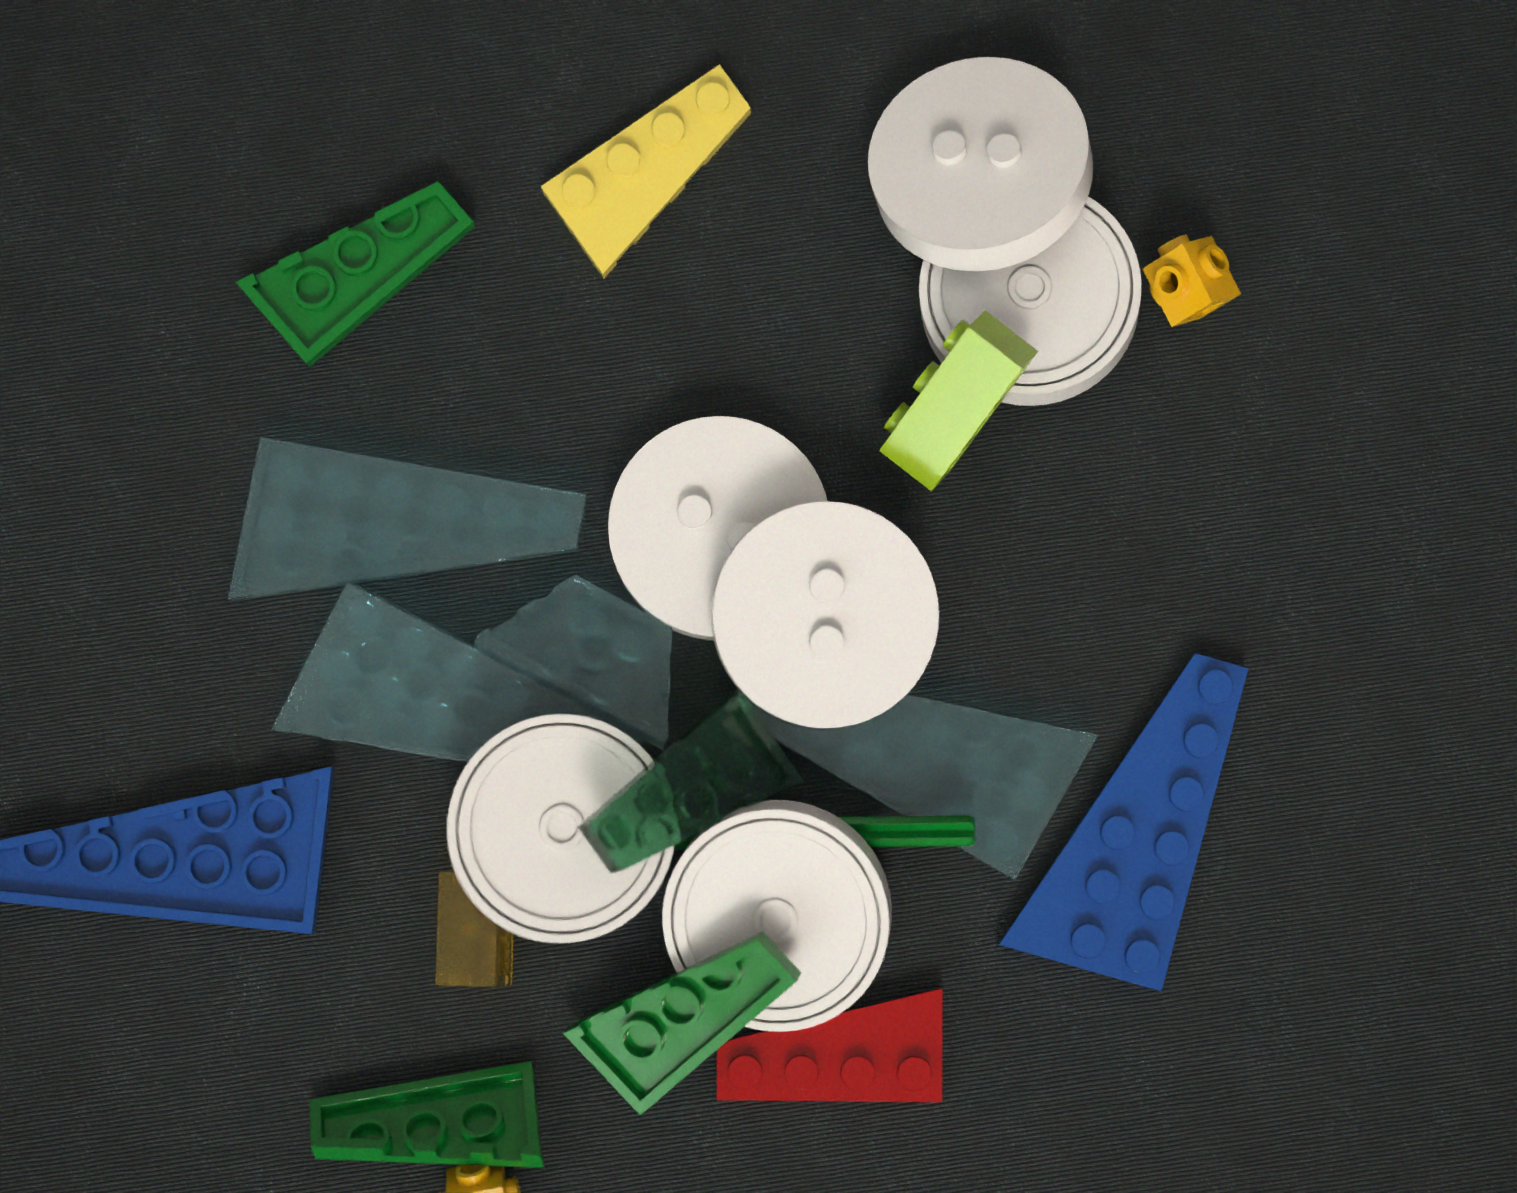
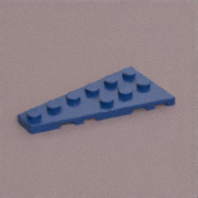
M1197 653L1190 657L1155 709L1156 711L1137 739L1132 743L1113 775L1093 801L1058 853L1057 858L997 945L1162 992L1249 668Z
M331 766L304 774L277 778L259 784L227 791H218L142 808L133 812L88 820V822L0 840V902L315 934L335 767Z

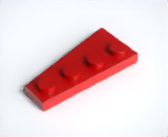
M942 988L842 1012L826 1022L801 1030L786 1032L762 1031L729 1039L717 1049V1100L942 1102Z

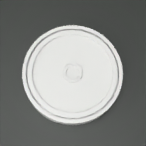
M977 57L951 62L925 73L906 86L890 102L877 122L872 134L868 153V173L878 208L887 228L907 250L919 258L940 267L960 271H988L1024 262L1049 248L1067 232L1078 218L1088 198L1093 177V158L1088 130L1081 108L1072 94L1056 78L1022 61L999 57Z
M1088 197L1078 218L1067 232L1049 248L1024 262L996 270L960 271L940 267L923 260L919 279L921 316L928 341L935 355L942 363L949 354V351L942 345L958 323L963 319L971 324L984 311H987L1039 351L1002 400V403L1025 406L1046 405L1072 398L1088 390L1110 373L1120 361L1132 340L1137 325L1142 283L1137 255L1125 230L1107 209Z
M711 416L688 420L670 427L648 441L634 455L622 472L615 487L609 510L608 534L612 557L626 589L636 603L653 619L680 634L714 641L711 626V605L714 587L719 572L734 546L752 528L771 515L800 504L827 501V497L819 476L806 456L792 442L773 429L754 421L730 416Z
M824 501L796 505L775 513L757 524L743 536L726 558L719 572L712 597L711 626L714 644L720 661L733 683L751 702L765 712L779 719L807 727L838 728L855 725L870 720L894 706L906 696L923 674L931 658L938 633L939 606L936 587L927 563L917 547L905 533L884 517L868 509L842 502Z
M552 714L530 718L502 730L488 740L474 754L462 771L454 788L447 815L446 837L448 853L455 876L467 897L483 915L504 930L519 937L545 943H572L596 938L615 930L636 916L657 892L668 871L674 851L676 821L671 794L660 769L650 755L635 740L616 727L600 720L573 714Z
M788 800L759 801L742 805L717 817L706 825L686 847L667 884L662 911L663 933L669 957L678 973L763 931L802 974L796 983L745 1025V1027L774 1032L801 1030L826 1022L845 1011L862 996L873 981L883 961L890 935L892 921L890 889L883 868L871 847L864 838L842 819L816 806Z

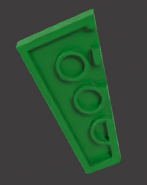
M437 181L375 212L374 217L350 229L347 226L329 235V239L301 253L297 251L279 260V264L257 275L252 273L236 281V284L310 368L476 226L474 221Z
M762 931L569 1025L563 1034L637 1113L642 1115L796 983L802 973Z
M532 1061L309 1099L310 1147L315 1159L544 1168L536 1079Z

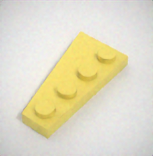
M719 64L541 186L546 198L603 278L617 265L616 262L632 244H635L650 228V223L669 202L672 203L682 192L685 184L702 165H706L751 114V107Z

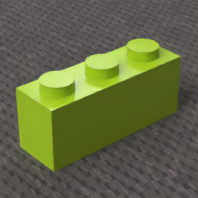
M984 311L971 324L963 319L958 323L942 345L949 351L942 364L939 366L932 361L913 385V388L920 393L910 407L903 402L884 426V429L891 435L879 451L930 491H933L951 471L1039 352L987 311Z

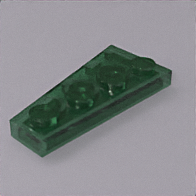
M742 691L729 694L582 822L578 828L610 873L619 872L679 843L680 840L698 831L723 821L722 818L741 807H750L758 804L775 793L803 782V779Z

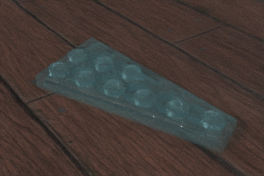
M260 437L228 599L230 601H238L576 552L579 545L587 496L581 493Z
M352 581L346 583L271 729L273 731L294 732L318 736L322 739L340 742L348 741L378 746V748L461 762L470 761L474 754L488 740L502 730L521 721L543 715L573 714L600 720L621 730L640 746L646 737Z
M738 688L725 708L726 713L902 816L970 815L974 817L976 824L975 843L971 846L956 847L1012 880H1016L1098 737V734L1050 726L1041 722L1012 718L989 711L907 694L894 706L870 720L838 728L807 727L779 719L751 702Z

